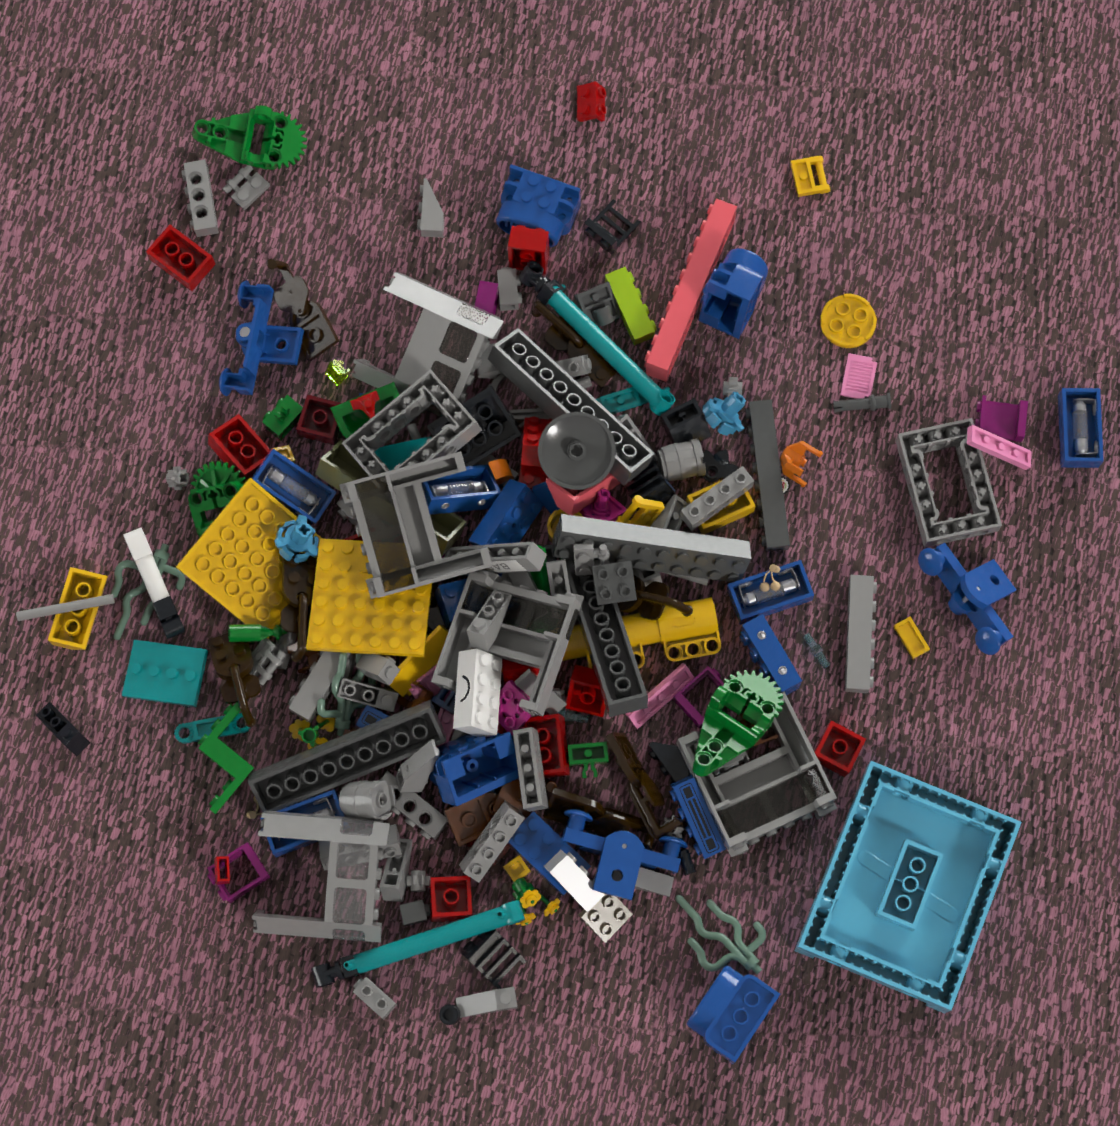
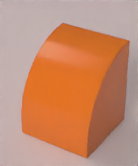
M506 459L488 462L497 485L507 482L509 479H514Z

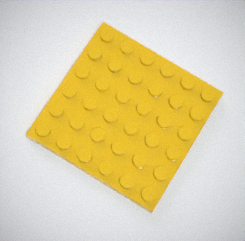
M249 478L177 564L176 568L242 623L260 624L273 629L275 625L280 624V613L288 605L282 594L283 557L279 554V548L276 547L274 540L277 531L283 527L285 522L297 520L298 517L252 478ZM315 532L314 536H317L320 541L321 537Z
M320 538L306 649L311 651L424 657L432 583L371 599L366 579L372 578L373 575L368 574L366 563L369 561L367 555L363 556L360 544H363V541ZM373 543L381 573L386 574L411 566L405 543ZM413 575L386 581L384 583L385 592L415 584Z

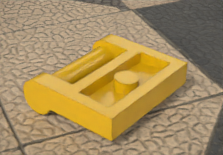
M823 156L797 159L790 162L798 197L830 192V186L827 184L823 169ZM811 165L816 166L820 184L818 186H815Z
M635 495L631 505L615 522L650 527L665 507L663 502L643 499L640 495ZM637 508H640V509L637 511V513L633 516V518H632L631 520H629V518L633 515V513L636 511V509H637Z

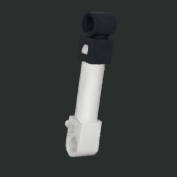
M142 528L123 534L167 640L185 633L184 626L168 593Z

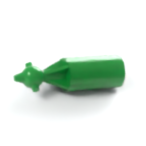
M260 624L228 625L229 642L261 641L272 635L277 640H280L282 635L287 634L278 624L273 629Z

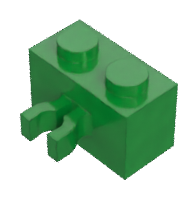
M287 394L285 398L282 397L278 400L276 407L272 411L265 414L262 423L269 432L282 441L299 422L303 407Z
M607 742L567 746L569 766H584L582 779L587 778L586 771H588V765H590L591 771H593V777L597 778V770L594 764L609 762Z

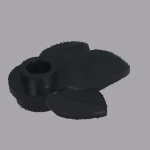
M726 449L718 451L714 455L708 450L703 452V463L706 466V475H703V478L708 482H716L720 478L725 479L738 468L734 464H728L729 454ZM709 471H714V472H715V475H714V476H710V475L708 474V472H709Z

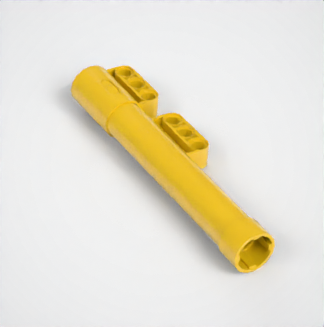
M712 598L683 602L693 608V613L688 617L684 616L682 612L666 606L661 617L655 621L642 618L640 613L621 616L633 653L641 658L638 668H641L645 662L642 646L654 643H661L663 645L664 655L670 661H681L718 653L721 649V641ZM580 624L569 626L566 634V639L569 642L562 661L586 657L588 668H592L591 658ZM557 628L551 631V633L559 635L561 628ZM709 640H714L717 644L716 649L713 651L707 649V642ZM692 643L696 644L698 648L697 652L693 655L688 653V646ZM672 647H676L679 651L676 658H671L668 654L669 649Z

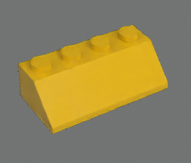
M70 567L59 604L102 596L108 576ZM98 607L55 614L48 641L54 646L71 650H86Z
M438 625L426 638L424 657L408 656L398 666L401 670L390 684V687L402 697L406 695L410 697L412 694L409 689L412 688L411 684L413 681H416L437 665L449 632L443 625Z

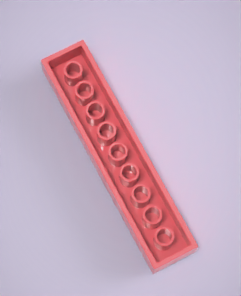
M717 198L714 204H710L707 211V219L703 220L700 228V236L696 237L693 244V252H690L688 255L686 269H682L679 285H676L674 288L672 302H668L665 318L662 317L659 323L658 335H654L651 351L648 350L645 356L644 367L646 368L647 375L667 382L700 305V300L704 294L702 293L716 267L735 222L737 206Z

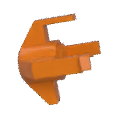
M804 441L787 446L780 457L783 475L800 484V487L807 485L804 480L799 478L804 471L800 466L804 467L808 461L805 459L806 451H810L819 458L823 455L822 451L815 449Z

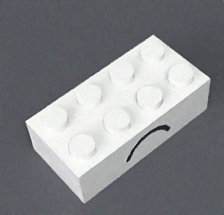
M477 648L459 651L453 729L476 737L497 735L502 658Z

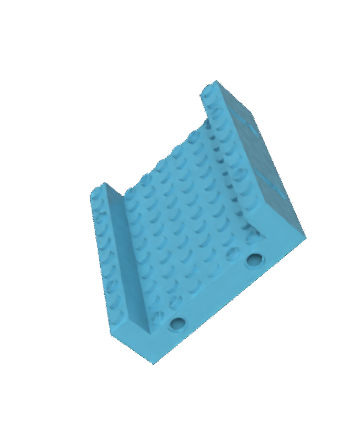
M870 761L864 771L794 951L812 959L817 957L925 1002V1006L944 1014L951 1011L1019 831L1021 821Z

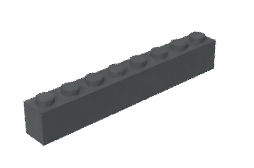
M772 399L750 401L748 408H745L746 419L750 420L747 432L748 437H752V444L749 445L750 455H754L755 462H752L753 474L756 473L757 480H754L755 492L759 493L756 505L757 510H761V517H758L759 528H763L764 534L761 535L762 547L765 546L766 552L789 550L790 541Z

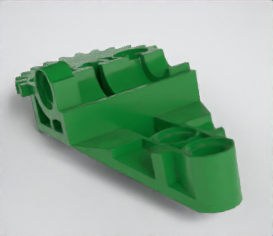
M262 105L256 106L255 109H250L249 113L231 115L219 120H215L216 117L212 118L211 121L200 119L195 122L192 130V137L203 145L238 163L265 170H274L277 167L281 169L282 164L285 168H288V162L294 166V159L300 161L299 155L303 156L305 154L301 149L307 148V145L303 144V142H307V138L301 137L306 132L299 131L302 124L295 125L296 118L291 121V114L286 117L283 111L281 113L273 112L271 108ZM255 123L265 126L259 155L249 152ZM275 123L281 124L283 128L277 127ZM197 128H202L205 133H200ZM215 133H220L223 137H217ZM269 157H274L276 162L271 161Z
M213 461L209 462V466L207 464L203 465L204 470L201 468L197 470L199 475H193L197 481L191 482V485L195 488L190 490L191 493L189 494L188 501L199 538L214 521H208L205 511L226 506L244 485L243 481L246 478H239L241 471L234 472V465L228 468V462H225L223 466L221 461H217L216 466ZM232 486L235 488L236 493L232 491ZM198 494L201 495L202 501L199 499Z
M744 670L743 675L737 671L736 677L730 674V680L725 678L724 685L716 689L706 709L692 770L697 776L704 777L754 746L770 728L774 717L778 718V712L782 711L781 705L784 704V701L780 699L784 695L778 693L781 690L780 687H774L776 681L769 682L770 676L763 678L762 672L756 676L755 670L752 671L751 675L748 674L747 670ZM748 705L742 718L753 724L754 727L750 730L721 709L726 706L740 715L745 706Z

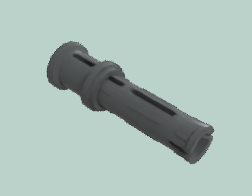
M890 392L886 393V395L878 396L871 394L868 398L834 400V413L862 409L875 411L880 408H888L889 410L891 409Z

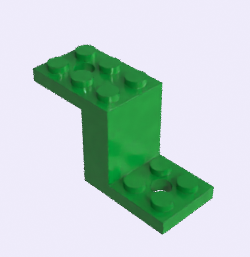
M237 702L235 705L230 703L223 713L225 717L222 720L217 719L211 726L213 731L209 736L205 734L198 742L200 745L198 750L234 778L233 781L229 779L222 787L224 790L220 797L216 795L209 803L212 806L209 810L215 815L254 769L253 766L218 739L239 714L240 708Z

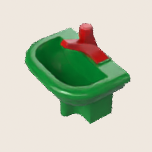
M392 382L332 407L331 411L343 436L346 439L398 397L399 392L395 383Z

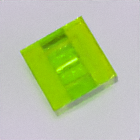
M334 359L330 361L325 374L338 386L349 376L351 370L350 368L345 370L342 360L337 361Z

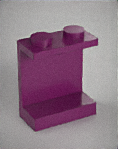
M983 395L976 404V412H979L978 419H975L974 426L1006 440L1022 442L1025 437L1028 401L1020 400L1018 405L986 401L987 395Z

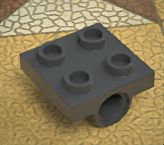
M609 282L574 295L578 307L598 327L612 323L615 319L622 317Z
M631 561L592 566L597 605L637 600Z

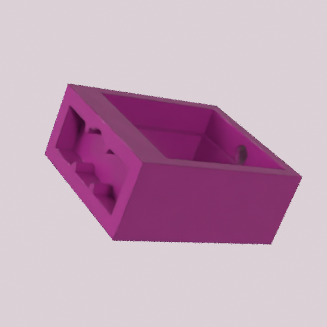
M480 280L475 306L495 315L499 299L498 283ZM474 310L471 321L483 325L489 316ZM472 330V335H475L477 338V332Z
M709 666L673 697V701L698 728L702 727L704 717L684 696L706 677L717 688L724 685V682L720 679L721 675L715 668L711 669Z
M248 842L226 856H229L230 864L246 854L259 877L232 895L225 884L218 885L220 890L217 892L223 901L227 900L229 903H232L271 878ZM219 862V868H224L225 862ZM212 864L207 868L210 872L207 876L214 885L215 864Z

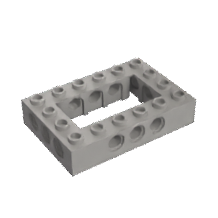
M430 369L343 441L342 444L368 476H373L390 471L375 454V451L431 404H434L451 424L443 426L437 435L431 440L428 439L427 443L416 452L413 451L412 455L402 464L396 465L394 470L453 454L481 432L482 429ZM385 476L372 479L378 487L387 484ZM384 493L389 501L394 504L391 493Z
M972 418L899 433L895 440L924 548L998 532L1002 526L982 451L967 445V428L974 425ZM955 446L974 514L971 515L969 513L964 517L955 519L950 517L948 520L937 522L939 511L935 507L934 492L931 491L929 485V474L925 470L923 453Z

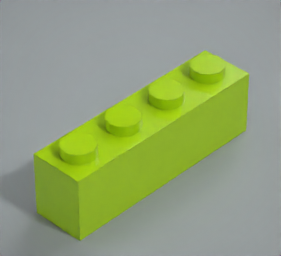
M626 267L606 274L605 282L610 283L622 316L621 318L634 346L652 339L657 328L653 320L650 321L648 317L649 310L647 305L642 304L640 299L642 295L639 288H635L633 284L635 280L631 271L628 272Z

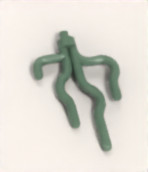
M162 543L161 548L155 550L154 560L161 575L164 571L177 576L176 589L182 590L186 580L185 575L177 568L166 564L170 556L167 553L169 545ZM124 560L116 566L114 572L115 583L110 593L114 595V598L118 596L122 587L123 569L129 567L139 571L134 561ZM143 581L139 587L127 592L123 598V614L113 635L115 640L121 638L130 617L131 599L146 591ZM152 601L148 603L140 620L142 626L147 625L153 612Z
M341 652L339 655L338 670L331 684V691L338 701L337 710H325V700L323 698L317 701V712L321 717L336 718L334 727L338 729V736H343L344 730L350 729L352 712L355 709L366 707L365 704L337 697L339 684L346 670L347 653ZM356 653V663H358L363 654ZM358 669L357 674L351 680L361 681L364 674ZM368 677V683L376 685V680Z
M677 895L675 897L676 902L693 919L695 929L699 935L709 940H719L731 952L724 955L716 963L711 964L706 960L705 951L694 938H688V944L697 953L698 962L705 970L711 972L718 971L733 960L740 962L748 972L752 969L756 975L763 970L758 965L760 960L753 954L766 939V930L759 922L753 923L754 929L758 932V937L746 946L742 941V928L739 921L734 916L724 913L713 900L708 899L706 905L720 920L733 926L734 945L723 933L705 930L701 917L683 896Z

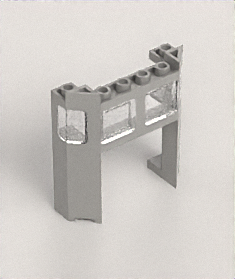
M264 811L261 818H264L261 819V827L263 828L258 831V836L330 842L324 918L265 914L266 910L258 909L252 915L254 920L253 926L255 927L253 933L381 943L382 923L376 922L378 920L379 908H375L376 900L380 899V888H377V880H381L382 868H378L379 860L383 859V848H380V846H387L390 823H383L384 820Z

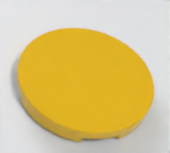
M843 294L829 300L825 304L820 317V326L824 336L831 343L842 348H855L865 344L872 337L877 324V318L870 303L863 297L855 294Z

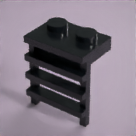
M614 199L594 220L588 218L584 222V233L611 255L641 223L638 219L632 224L612 207L616 203ZM609 211L629 227V230L625 232L605 214ZM602 219L622 237L618 240L597 222Z
M655 456L648 467L637 475L639 477L625 485L631 499L635 495H640L643 499L660 501L665 505L673 495H676L675 491L666 483Z
M495 929L479 934L473 941H469L461 952L497 989L502 988L498 983L519 960L523 964L527 962ZM503 945H505L507 948L486 970H484L482 967L487 963V961ZM511 953H513L515 956L504 966V968L494 978H492L490 975L494 972V970Z

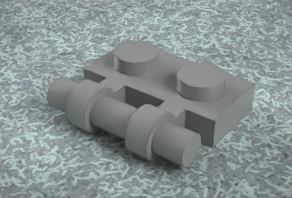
M250 165L241 168L238 174L233 179H229L222 188L226 194L231 190L235 192L231 199L244 211L270 187V183L258 172L252 177L249 175L253 170ZM245 179L247 182L239 188L237 184Z
M593 543L573 544L575 575H593L592 566L610 564L608 561L610 554L607 545L601 544L599 548H593Z
M269 638L261 640L252 652L254 665L249 674L257 677L261 674L259 678L261 685H264L267 680L273 677L272 673L278 666H281L283 658L286 656V653L282 650L275 655L279 647Z

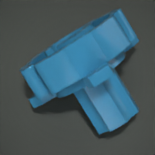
M733 392L724 400L716 397L710 398L703 405L702 412L705 415L706 421L713 429L719 425L717 431L728 436L736 431L741 432L744 429L738 412L745 405L746 400L738 392Z
M299 515L297 520L285 522L283 527L277 531L274 542L276 547L279 548V554L285 560L290 561L294 553L303 551L305 554H297L295 556V563L304 562L309 556L315 558L318 555L319 538L314 536L316 531L307 524L306 516Z

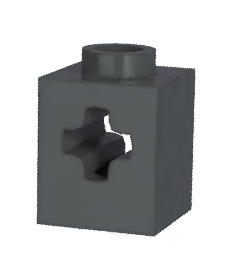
M423 900L399 905L405 927L428 921L427 916L431 915L429 905L424 904Z

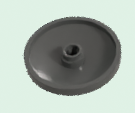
M570 412L552 420L543 430L538 444L539 462L548 478L559 486L574 490L587 489L600 483L612 469L616 456L615 441L610 429L599 418L584 412Z

